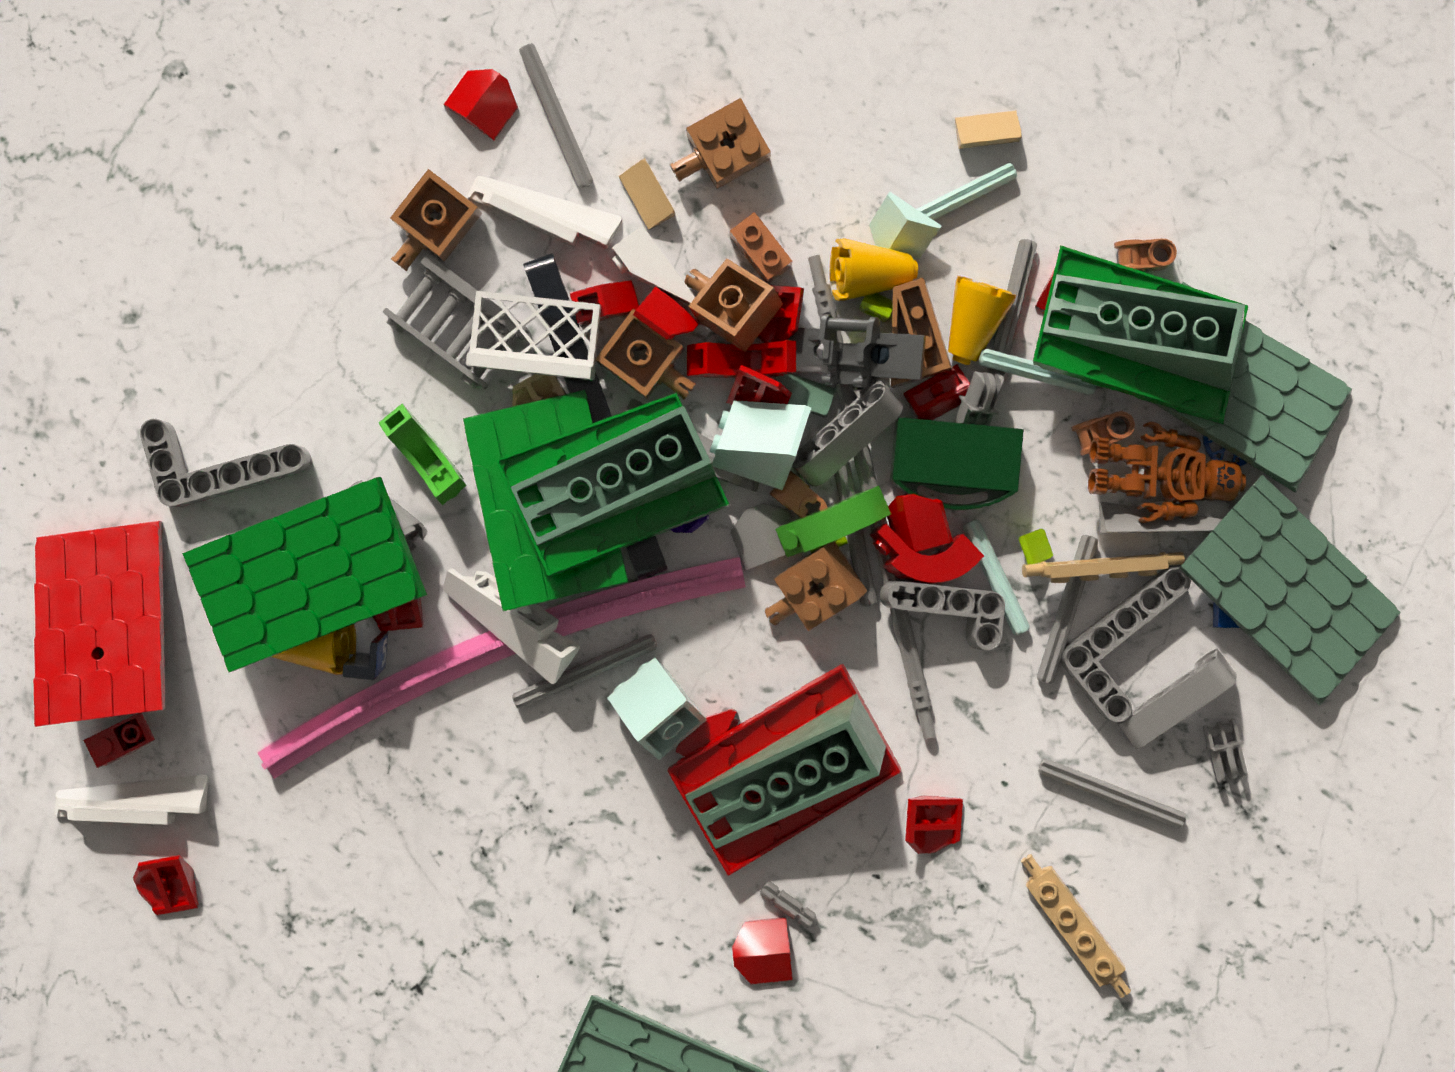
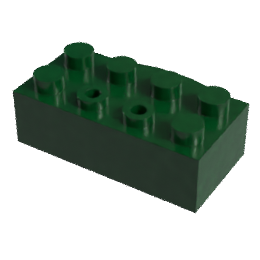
M898 417L895 420L890 482L907 495L916 494L922 496L917 492L919 486L951 495H966L978 492H986L988 495L985 501L976 503L950 504L943 502L944 509L972 510L1001 502L1018 492L1024 429Z

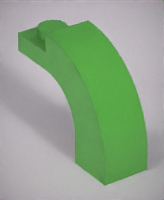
M403 403L379 422L386 436L413 465L442 506L450 499L455 498L467 486L463 476Z
M876 486L821 511L781 525L775 530L786 556L790 557L852 534L889 516L891 513L880 486Z

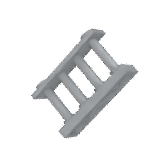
M427 253L420 262L426 268V271L423 273L426 276L397 314H394L388 308L383 310V313L389 317L386 323L400 334L405 329L463 373L460 379L474 390L478 385L486 390L489 385L480 378L486 371V368L472 367L469 370L455 360L471 339L473 316L446 352L431 341L460 302L464 303L467 299L475 305L476 291L478 290ZM443 281L451 287L448 291L450 295L420 333L406 322L435 283L439 285ZM483 299L482 312L488 320L503 310L490 299ZM507 314L497 320L501 324L498 330L502 338L516 328V325ZM526 326L523 328L527 334L530 332ZM519 331L510 339L513 340L516 336L523 341L525 337ZM497 337L494 338L487 349H490L499 342ZM500 346L497 350H502L504 346Z

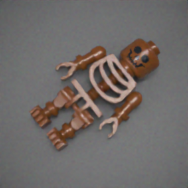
M1150 421L1143 424V427L1151 428L1156 435L1151 437L1145 434L1140 438L1149 443L1164 442V445L1169 448L1174 446L1180 447L1169 452L1164 457L1161 467L1157 466L1158 446L1152 445L1146 449L1143 445L1121 447L1120 444L1112 443L1109 446L1110 439L1094 438L1090 446L1089 457L1091 463L1106 464L1109 461L1116 463L1123 461L1126 462V467L1132 468L1131 474H1126L1125 478H1119L1118 475L1110 474L1108 477L1107 469H1092L1088 478V491L1090 494L1105 495L1107 491L1108 493H1117L1118 491L1126 493V496L1141 497L1143 492V499H1151L1156 497L1157 480H1159L1161 492L1169 502H1163L1162 505L1154 503L1139 505L1137 507L1138 510L1147 508L1149 512H1154L1149 515V518H1140L1138 521L1141 523H1148L1159 518L1169 521L1173 520L1174 517H1193L1197 515L1199 510L1194 502L1204 497L1213 500L1233 501L1239 492L1244 491L1246 486V476L1242 473L1241 467L1236 462L1212 459L1206 463V455L1196 452L1201 448L1199 438L1191 435H1180L1175 429L1167 431L1156 422ZM1176 457H1178V459H1177V461H1176V463H1175V465H1174V468H1172V464H1173L1174 459H1175ZM1139 469H1144V474H1138Z

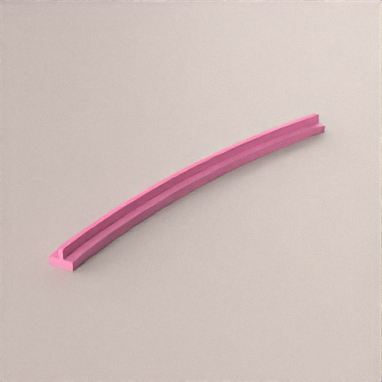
M740 557L631 582L557 605L545 611L559 619L554 632L566 636L646 610L702 596L745 588L746 586ZM491 631L459 643L373 684L282 736L258 752L259 757L263 761L261 765L264 770L268 769L275 779L333 742L387 712L446 683L516 653Z

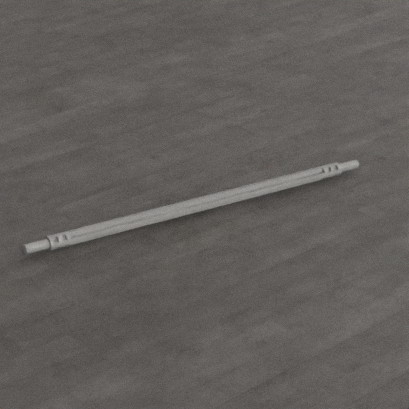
M820 255L811 256L808 258L815 286L812 288L815 296L820 321L823 314H831L833 318H837L831 286L826 283ZM837 331L836 342L843 343L841 331ZM836 384L842 411L857 399L850 384ZM867 445L853 457L862 492L878 486ZM886 517L871 524V532L877 526L887 524ZM876 549L884 584L889 581H901L900 578L894 576L882 566L890 556H885ZM893 592L892 594L893 598L905 599L904 593ZM890 609L906 673L907 685L913 702V709H917L923 738L936 737L929 706H932L931 700L929 699V692L926 687V680L909 612L906 610Z

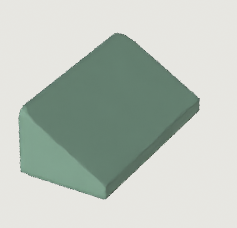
M791 373L774 378V380L780 382L792 393L788 404L806 405L811 407L810 413L824 418L827 417L836 388Z

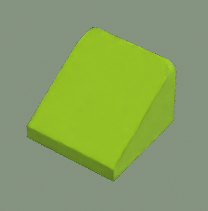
M878 293L867 295L864 297L859 309L871 317H878L880 321L885 323L891 315L893 300Z
M1038 529L1019 537L1027 564H1038L1053 557V552L1044 529Z

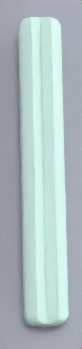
M1007 163L917 210L935 220L1014 180L1017 177L1016 170L1011 163Z
M990 349L982 350L979 357V364L984 367L1085 394H1093L1096 390V385L1042 369L1040 366L1033 365L1031 360Z
M977 519L965 524L963 530L967 538L984 555L979 563L992 591L999 593L1005 601L1004 616L1012 633L1019 635L1030 629V625L980 521Z

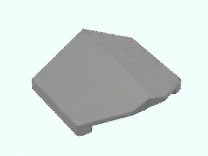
M763 503L744 511L730 531L745 571L786 555L775 529L792 522L787 509Z

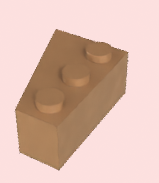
M924 278L893 287L892 333L926 336L922 379L953 370ZM891 378V387L897 388L919 380Z

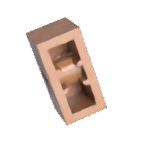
M755 212L730 230L732 241L767 284H770L792 267V259Z

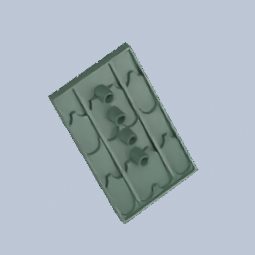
M1245 321L1224 424L1176 411V409L1156 405L1296 493L1350 397L1352 388L1348 387L1344 381L1311 363L1310 359L1266 335L1257 326Z
M1261 475L1187 558L1180 569L1320 706L1401 612L1395 604L1367 579L1364 573L1297 510L1298 508Z
M591 995L558 1072H769L737 1056H732L707 1043L691 1038L651 1018L635 1013L597 995Z

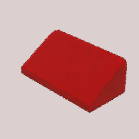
M958 364L952 366L953 370L935 375L903 393L916 419L934 420L961 405L962 401L959 395L966 396L970 382Z

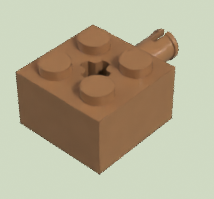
M739 98L687 127V137L694 148V152L675 163H671L670 167L673 173L676 174L675 177L679 182L703 168L704 171H707L716 189L769 161L771 151L742 99ZM723 140H734V148L730 149L727 145L723 146Z
M428 169L390 217L398 227L407 233L406 236L408 237L391 260L407 271L420 252L428 249L445 262L482 215V212L470 200ZM433 212L441 213L442 218L440 220H433L431 214Z
M727 258L711 278L703 275L697 269H692L690 274L695 276V278L687 274L684 281L688 288L698 293L688 306L698 322L744 352L747 351L783 305L774 287Z
M632 309L596 357L597 363L646 399L650 397L658 385L663 383L685 400L689 392L682 388L680 384L692 391L696 383L690 381L674 369V363L684 351L683 346L674 339L666 340L633 315L635 310ZM645 348L647 359L634 361L635 355L633 351L635 349L641 351Z
M835 541L821 546L774 578L785 597L770 607L765 608V614L768 618L778 612L777 615L769 620L773 625H778L779 622L796 613L806 629L810 631L859 600L867 592V589ZM822 583L824 585V588H820L818 584Z

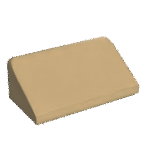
M1016 110L955 118L958 149L1020 142L1022 138Z
M645 158L619 175V179L648 230L675 216L671 203Z

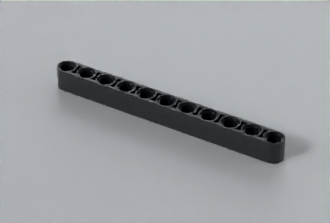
M552 253L523 264L535 297L570 301ZM550 306L541 313V316L550 327L565 317L557 306ZM563 307L567 313L573 310V308ZM575 315L572 316L571 318L573 319V321H574V322L577 324V326L579 327V324L577 323L576 316H575ZM568 320L554 331L564 345L578 335V332ZM550 334L549 338L553 349L557 352L561 347ZM580 338L568 350L575 359L588 360L586 343ZM565 352L558 356L569 358ZM596 372L595 381L564 377L570 393L586 390L593 423L612 416ZM656 536L626 547L638 580L668 570Z

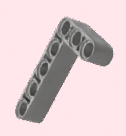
M155 418L145 421L140 429V437L157 497L162 504L170 507H185L306 471L311 464V455L307 449L295 444H286L187 473L173 425ZM157 426H162L164 435L161 440L156 442L152 436L153 430ZM297 450L301 455V461L297 466L291 467L288 463V456L291 452ZM169 455L172 459V466L165 472L161 468V460ZM264 459H268L271 464L270 472L262 476L258 471L259 463ZM233 468H238L241 472V478L236 484H232L228 477L229 472ZM207 476L211 481V486L207 492L203 493L199 489V482L203 477ZM177 485L181 490V495L178 500L173 502L169 497V491L172 486Z
M1179 567L1161 570L1064 648L1060 661L1062 666L1105 719L1114 722L1125 721L1131 715L1132 704L1099 661L1189 589L1191 579ZM1171 573H1176L1180 578V584L1175 590L1170 589L1167 585V578ZM1148 592L1154 594L1156 598V603L1151 609L1144 607L1142 600L1143 596ZM1127 611L1131 615L1132 621L1129 627L1123 629L1118 623V617L1122 612ZM1102 630L1106 633L1108 640L1105 646L1098 648L1094 643V635ZM1075 650H1079L1083 654V662L1078 667H1073L1069 662L1070 654ZM1098 674L1103 681L1102 687L1097 691H1092L1089 687V679L1093 675ZM1114 699H1118L1122 704L1121 712L1112 716L1108 711L1109 703Z

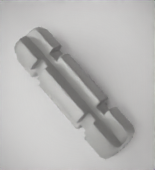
M767 881L760 891L761 897L769 902L773 901L774 906L792 919L797 918V922L805 928H809L816 919V914L807 907L803 908L802 903L785 891H779V887L771 881Z

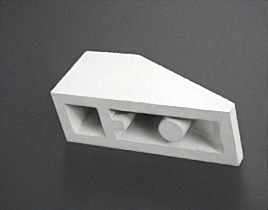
M640 226L612 247L615 253L612 260L622 274L628 271L633 278L653 288L656 286L668 296L688 306L694 300L695 296L643 226Z

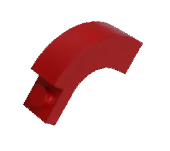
M784 340L751 344L746 352L733 344L711 342L687 345V376L736 378L741 365L767 377L796 373V341Z
M887 524L877 526L869 534L875 540L873 542L875 548L883 555L890 556L882 566L894 576L908 582L934 584L950 581L970 571L984 557L964 534L953 536L951 543L945 544L937 553L931 556L913 551Z

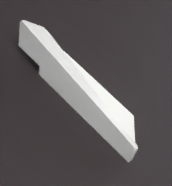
M483 176L476 178L468 194V198L574 248L581 237L608 250L622 220L620 216Z
M455 569L447 570L443 586L444 592L551 684L556 683L581 646L554 632L559 619L536 604L503 611L494 576L487 572L476 571L473 577L462 576Z
M204 774L60 790L56 794L55 816L67 817V819L74 821L168 825L175 822L176 812L199 814L207 810L208 776Z

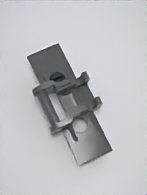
M823 314L820 329L798 327V331L787 339L796 341V371L826 373L827 375L821 378V383L824 385L850 384L855 387L866 388L871 386L874 377L922 380L926 336L880 333L878 317L862 320L833 318L831 314ZM837 331L866 332L865 342H857V344L836 342ZM821 344L824 347L823 360L817 355V349Z

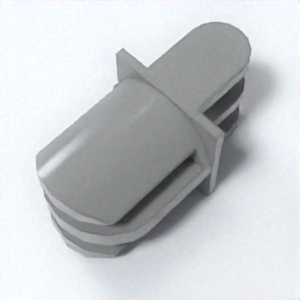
M974 372L966 396L959 395L962 402L956 416L957 423L990 425L993 415L999 414L994 407L1004 382L1003 375Z
M1230 719L1229 723L1226 724L1217 722L1216 726L1210 728L1208 725L1203 726L1207 744L1206 749L1210 750L1218 783L1225 781L1224 770L1230 780L1237 778V769L1242 777L1247 776L1248 772L1241 744L1244 743L1241 741L1235 719ZM1232 732L1233 740L1227 741L1225 733ZM1218 735L1220 743L1214 744L1212 737Z

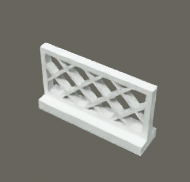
M476 291L470 351L467 353L466 365L477 368L595 381L596 368L594 366L601 305ZM483 299L496 300L503 310L491 320H488L482 312ZM502 301H511L512 303L506 307ZM518 303H527L534 313L519 324L510 310ZM533 304H538V305H543V306L537 310V309L533 306ZM550 306H557L565 317L550 327L540 314ZM563 307L575 309L567 313ZM581 309L593 310L592 323L581 331L571 317ZM507 314L516 325V328L502 338L493 324ZM538 317L547 331L533 341L523 328ZM482 318L486 324L480 328ZM568 320L578 332V335L564 345L554 331ZM490 328L499 342L490 349L478 348L479 335ZM591 330L589 341L585 334ZM519 331L530 343L520 353L513 352L506 343ZM551 334L561 348L552 356H546L537 345ZM580 338L589 346L588 360L575 359L568 350ZM503 345L507 351H501L497 349ZM534 348L538 355L528 354V352ZM565 352L569 358L558 356Z

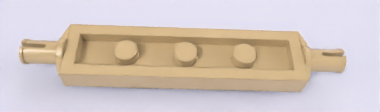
M1160 552L1159 554L1047 563L1043 561L1038 564H1023L1022 575L1025 578L1031 576L1051 578V583L1070 582V577L1080 576L1082 581L1099 580V574H1109V578H1127L1128 572L1138 571L1139 576L1157 575V570L1169 569L1168 565H1182L1185 557L1183 552Z
M1032 854L1027 855V859L1024 857L1021 863L1031 874L1026 887L1099 987L1111 984L1120 998L1125 997V994L1128 995L1131 989L1128 988L1120 977L1126 970L1125 965L1054 868L1048 866L1041 869Z

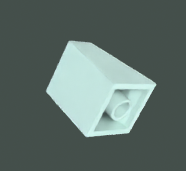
M734 400L730 412L723 411L718 428L723 429L722 436L715 434L709 452L715 454L712 466L783 490L796 457L811 407L806 405Z
M656 658L642 664L635 675L628 681L620 683L613 693L607 697L637 742L658 760L663 758L707 720L669 671Z

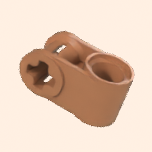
M1163 238L1123 240L1114 243V248L1118 249L1119 264L1142 272L1164 270L1175 260L1177 254L1176 246L1173 242ZM1154 248L1164 249L1168 255L1167 261H1157L1153 256Z
M1119 411L1101 418L1082 422L1072 426L1071 429L1077 433L1082 447L1080 453L1083 456L1090 452L1091 442L1094 438L1110 439L1109 444L1129 437L1134 431L1135 422L1130 414ZM1114 418H1121L1126 423V430L1121 435L1113 432L1111 428Z
M792 471L789 472L783 490L773 488L769 493L800 518L807 516L808 509L806 506L809 503L811 505H815L817 502L820 503V511L827 508L826 502Z

